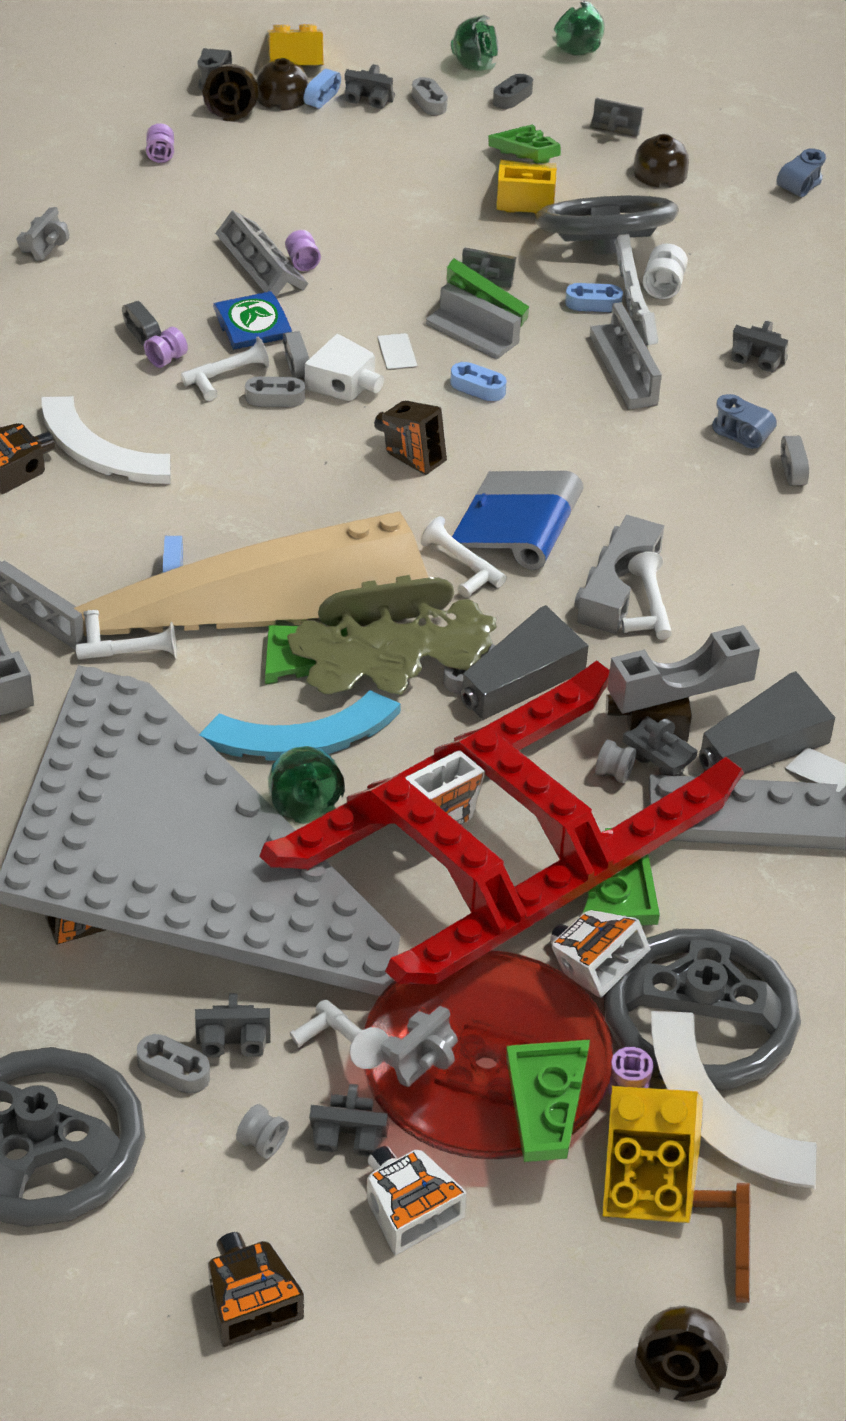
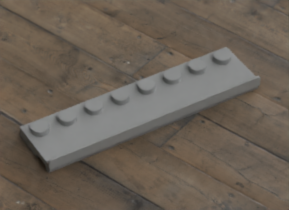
M650 774L649 806L696 777ZM740 779L722 809L670 841L846 850V786L840 792H837L838 784Z

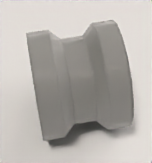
M607 739L599 753L595 773L600 776L609 774L614 776L616 781L625 783L634 766L636 749L632 747L620 748L616 742Z
M256 1104L249 1109L241 1120L237 1129L236 1140L244 1146L253 1145L256 1147L259 1155L265 1159L270 1158L283 1144L288 1133L289 1123L280 1116L273 1118L269 1115L267 1108Z

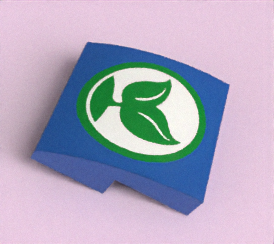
M271 291L213 303L222 331H226L233 350L254 346L256 337H260L264 344L282 340L284 333L292 332L280 303Z

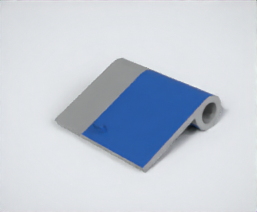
M489 471L452 538L466 548H512L513 555L521 566L531 570L540 569L544 566L583 491V483L576 474L570 471Z

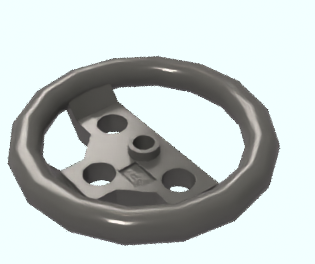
M623 195L580 198L544 206L536 213L535 223L545 231L557 233L565 242L593 240L594 253L612 254L616 253L614 241L619 235L629 234L630 238L651 236L657 227L671 223L678 215L679 208L676 203L667 198L654 196Z
M673 929L648 937L647 941L651 950L603 995L605 1022L620 1049L636 1047L647 1052L653 1062L652 1076L661 1080L663 1078L655 1056L654 1046L641 1036L629 1016V1011L641 1005L762 1025L770 1034L769 1040L751 1056L728 1064H702L716 1090H730L766 1077L789 1056L801 1025L796 989L779 963L748 940L714 929ZM676 953H689L667 966L652 963L655 960ZM730 960L738 962L759 977L761 981L747 979ZM664 983L671 986L673 989L670 991H661L657 989L654 985ZM747 997L754 1003L749 1005L741 1004L735 998Z
M55 1047L16 1051L0 1058V1102L11 1104L8 1109L0 1111V1222L25 1227L66 1222L106 1203L134 1173L146 1138L142 1104L123 1075L91 1054ZM43 1073H56L81 1078L102 1091L117 1112L119 1138L103 1120L59 1104L57 1096L52 1089L42 1085H33L20 1089L7 1084V1082L21 1076ZM74 1131H82L87 1134L80 1141L66 1139V1136ZM15 1149H23L28 1152L23 1158L17 1160L6 1157L10 1151ZM67 1158L85 1165L95 1176L91 1181L60 1196L31 1200L22 1198L25 1185L35 1169Z

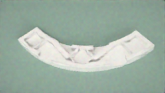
M629 234L619 235L614 242L620 276H624L626 289L624 290V295L632 322L646 346L658 344L655 315L648 310L640 289Z
M73 396L41 397L42 414L47 430L55 438L56 444L74 460L105 475L110 476L112 473L128 476L129 481L171 484L170 454L144 453L109 443L84 425L76 412Z
M651 1011L655 1056L667 1089L698 1091L703 1099L701 1138L730 1162L759 1174L763 1178L791 1186L815 1189L816 1143L798 1141L774 1134L739 1114L716 1090L702 1065L695 1039L694 1014L688 1012Z

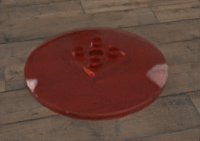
M491 950L436 985L398 984L393 981L383 991L369 1013L364 1029L377 1027L384 1030L389 1037L393 1036L403 1039L409 1034L407 1029L409 1019L418 1011L430 1015L439 1006L449 1009V1024L457 1035L458 1042L451 1048L455 1061L448 1069H439L433 1065L409 1087L399 1083L395 1068L385 1063V1061L372 1069H364L369 1089L384 1113L388 1114V1117L404 1132L418 1141L449 1154L476 1159H508L523 1156L506 1061V1046L590 1040L572 1135L582 1128L595 1114L609 1087L612 1074L613 1045L609 1028L597 1004L579 984L566 974L548 964L524 955ZM481 1058H490L497 1065L492 1068H483L476 1061Z

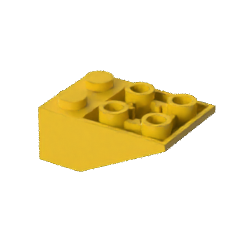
M299 24V30H290L289 25H273V30H267L269 63L278 58H285L297 65H324L323 31L317 29L315 24Z
M500 160L496 210H503L509 213L518 211L536 214L544 206L554 204L556 163L536 164L529 161Z
M612 1086L603 1217L690 1223L701 1143L703 1099L698 1091Z

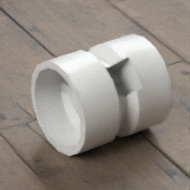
M666 243L658 245L651 252L643 276V286L649 295L658 299H669L679 292L688 261L686 253L680 247Z

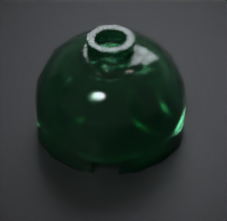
M588 1L581 2L582 7L577 10L574 7L568 9L554 27V31L557 34L555 37L552 36V39L562 50L574 56L596 51L600 47L604 36V19L600 12Z
M480 15L466 19L458 25L451 40L453 55L456 56L463 67L470 70H490L496 65V63L491 62L493 61V56H498V39L494 25L489 26L486 21L490 19L488 16Z
M310 746L295 747L282 753L273 763L268 775L269 796L278 814L283 817L285 815L288 818H293L296 823H310L336 809L335 803L339 800L340 795L343 798L345 792L344 777L335 760L323 750Z

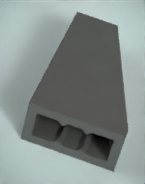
M544 605L463 673L462 701L468 709L473 710L482 720H485L581 672L587 665L589 645L547 605Z
M795 671L786 675L704 732L701 750L699 751V760L703 768L708 770L724 757H727L741 767L744 773L798 755L806 748L815 749L829 744L836 717Z

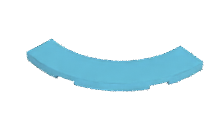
M369 690L360 700L341 712L320 720L293 725L255 724L233 719L219 713L199 736L203 737L216 751L232 756L243 757V754L265 756V760L269 761L308 759L349 748L351 742L364 736H373L400 713L401 704Z

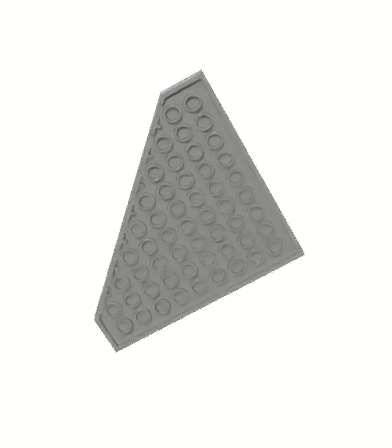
M78 665L0 870V904L388 999L394 980L385 970L390 958L398 955L400 934L326 860L308 870L271 868L259 857L264 843L285 837L296 830L203 737L199 736V733L150 683L137 680L131 676H120L104 672L95 667Z

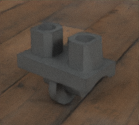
M372 64L369 71L346 69L344 78L347 102L357 104L360 102L361 97L364 96L369 97V104L372 107L382 109L387 101H394L393 78L387 77L386 74H381L379 65Z
M596 98L590 126L638 136L640 134L644 107Z
M466 247L463 249L462 263L497 286L508 288L513 286L517 257Z
M767 320L762 328L752 325L750 329L736 325L733 330L732 360L744 364L748 362L750 355L760 357L758 366L762 370L773 373L779 363L785 365L788 359V340L781 338L780 333L773 332V322Z
M647 716L635 729L623 734L622 742L636 749L635 759L640 763L651 761L659 767V775L681 776L685 767L697 758L698 753L697 749L673 734L675 724L669 719H663L657 723Z
M229 993V1005H213V1009H195L196 1044L201 1045L202 1054L206 1057H220L225 1054V1044H241V1054L246 1057H261L266 1043H271L270 1008L238 1005V994Z
M349 1084L347 1096L331 1095L330 1107L311 1105L309 1118L311 1128L313 1129L314 1147L319 1151H337L340 1132L356 1134L354 1153L361 1156H370L372 1152L380 1147L382 1137L387 1138L389 1123H387L388 1114L369 1112L373 1110L374 1099L358 1097L359 1085Z

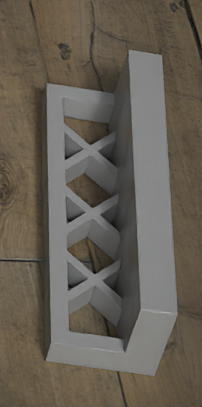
M233 210L229 213L215 234L264 292L271 291L277 297L288 282L304 291L309 283L259 225Z
M622 302L613 303L611 324L591 326L590 338L628 410L656 406L659 402L662 374Z
M5 560L3 562L0 561V601L75 650L76 644L87 643V636L83 634L82 614L74 609L76 606Z

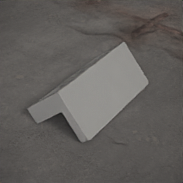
M450 283L441 288L440 308L426 318V325L495 359H499L519 343L520 317Z

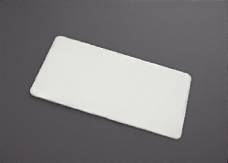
M408 334L378 336L387 369L417 366Z
M811 748L804 749L786 767L787 770L816 783L838 784L837 792H840L846 786V764Z

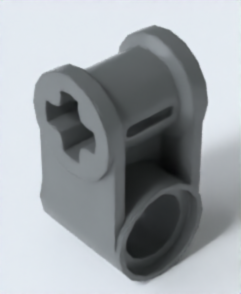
M203 48L201 56L197 60V67L201 72L199 80L200 90H202L203 84H205L206 78L211 71L221 65L232 64V53L230 50Z

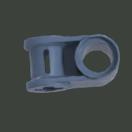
M813 148L804 150L781 168L776 180L777 185L799 197L806 196L809 191L822 182L821 168L826 161L825 153Z
M725 394L717 400L718 415L713 420V430L715 433L737 441L747 448L755 449L761 446L777 426V420L771 411L747 402L737 395Z

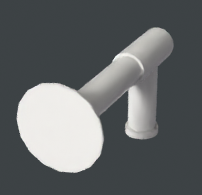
M256 337V343L249 350L212 364L208 363L182 372L181 377L185 386L197 383L204 399L212 401L217 397V391L212 387L208 380L209 378L250 363H262L269 368V358L260 337Z
M442 516L433 519L428 524L421 536V544L428 546L434 543L442 546L477 573L464 584L462 583L458 586V591L462 597L469 598L473 592L486 582H490L496 588L504 584L506 575L483 558L472 553L447 533L444 528L445 519Z
M643 552L634 556L629 561V571L634 575L642 577L651 616L622 618L623 633L655 629L656 637L660 640L667 639L672 635L656 580V572L663 564V558L658 553Z
M88 610L83 612L87 643L76 644L78 660L144 650H164L172 653L177 658L176 637L172 622L166 631L158 635L117 641H101L98 619L99 611Z
M322 1000L317 1004L316 1013L318 1016L295 1031L289 1032L295 1044L300 1048L303 1046V1043L331 1026L351 1042V1060L357 1067L362 1069H372L384 1061L381 1044L389 1038L384 1030L377 1027L364 1030L359 1029L341 1010L328 1000Z

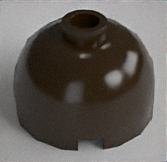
M278 58L266 64L260 70L256 80L259 92L257 101L259 104L272 109L271 104L280 105V110L296 109L305 104L304 93L309 82L302 67L288 59Z
M237 64L221 65L211 71L202 88L203 101L208 110L213 115L216 114L218 117H223L222 120L237 121L247 116L255 107L259 95L258 84L253 74L245 67Z
M659 134L645 140L636 151L633 170H635L634 176L643 184L652 187H659L660 183H669L668 187H675L687 179L689 155L684 145L668 134Z
M689 1306L669 1307L654 1315L643 1328L639 1337L635 1364L639 1376L655 1392L659 1393L660 1387L679 1392L674 1400L683 1402L703 1400L716 1394L721 1388L722 1380L726 1377L730 1357L729 1345L723 1329L711 1315Z

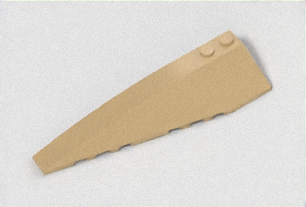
M398 511L280 537L205 558L136 582L77 606L74 609L82 614L84 636H87L83 612L88 610L99 611L100 635L129 634L132 628L149 630V633L163 632V627L170 626L171 622L173 626H184V631L199 630V625L216 624V629L264 627L275 625L276 621L280 620L292 622L293 625H301L304 621H308V619L319 618V607L326 598L341 591L361 588L362 582L375 580L377 585L396 583V577L410 575L411 580L428 578V574L414 534L401 512Z

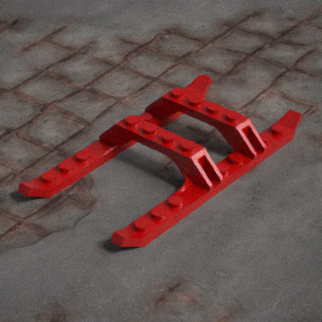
M596 660L568 681L480 729L460 734L454 738V742L436 747L432 756L393 777L373 782L367 785V790L347 796L345 804L285 837L264 843L259 857L271 868L309 870L388 824H396L447 868L471 912L412 949L391 957L385 972L398 984L436 985L722 809L733 789L744 775V771L729 758L724 757L698 777L615 827L601 832L589 806L520 752L521 749L591 711L608 686L610 671ZM460 750L481 767L488 778L536 816L559 860L514 887L505 869L504 861L405 777Z

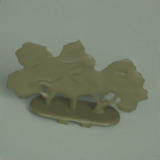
M410 575L396 577V583L377 585L375 580L362 582L361 588L345 590L331 595L324 600L318 610L319 619L323 624L313 620L304 621L297 627L296 633L287 635L292 654L316 661V664L309 670L306 682L311 686L317 687L319 692L330 695L352 689L354 684L363 675H367L376 683L378 689L401 696L408 687L407 680L416 677L422 670L419 660L424 656L429 655L447 667L467 671L481 659V655L487 652L493 644L490 632L497 628V618L483 614L479 609L478 603L469 599L458 600L451 605L450 609L444 611L443 609L449 605L454 596L453 585L448 580L440 577L411 580ZM453 613L456 615V619L448 618L447 614ZM428 615H432L433 618H437L439 615L448 625L440 627L432 623ZM416 618L413 622L405 624H398L394 622L398 620ZM421 618H424L427 622L423 626L419 625ZM347 627L348 636H341V629Z

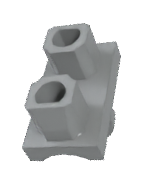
M50 207L41 217H35L31 222L30 229L27 232H21L16 238L21 252L32 253L35 261L43 260L56 245H64L69 239L68 226L65 222L59 221L57 207Z
M439 1006L430 1015L418 1011L409 1019L407 1025L408 1035L403 1039L390 1036L381 1044L384 1061L395 1068L400 1084L409 1087L433 1065L445 1070L454 1063L455 1058L451 1048L456 1045L458 1039L449 1024V1009Z

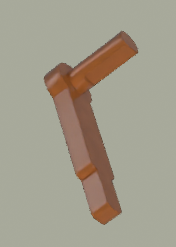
M737 1183L736 1190H694L692 1207L736 1208V1303H750V1183Z

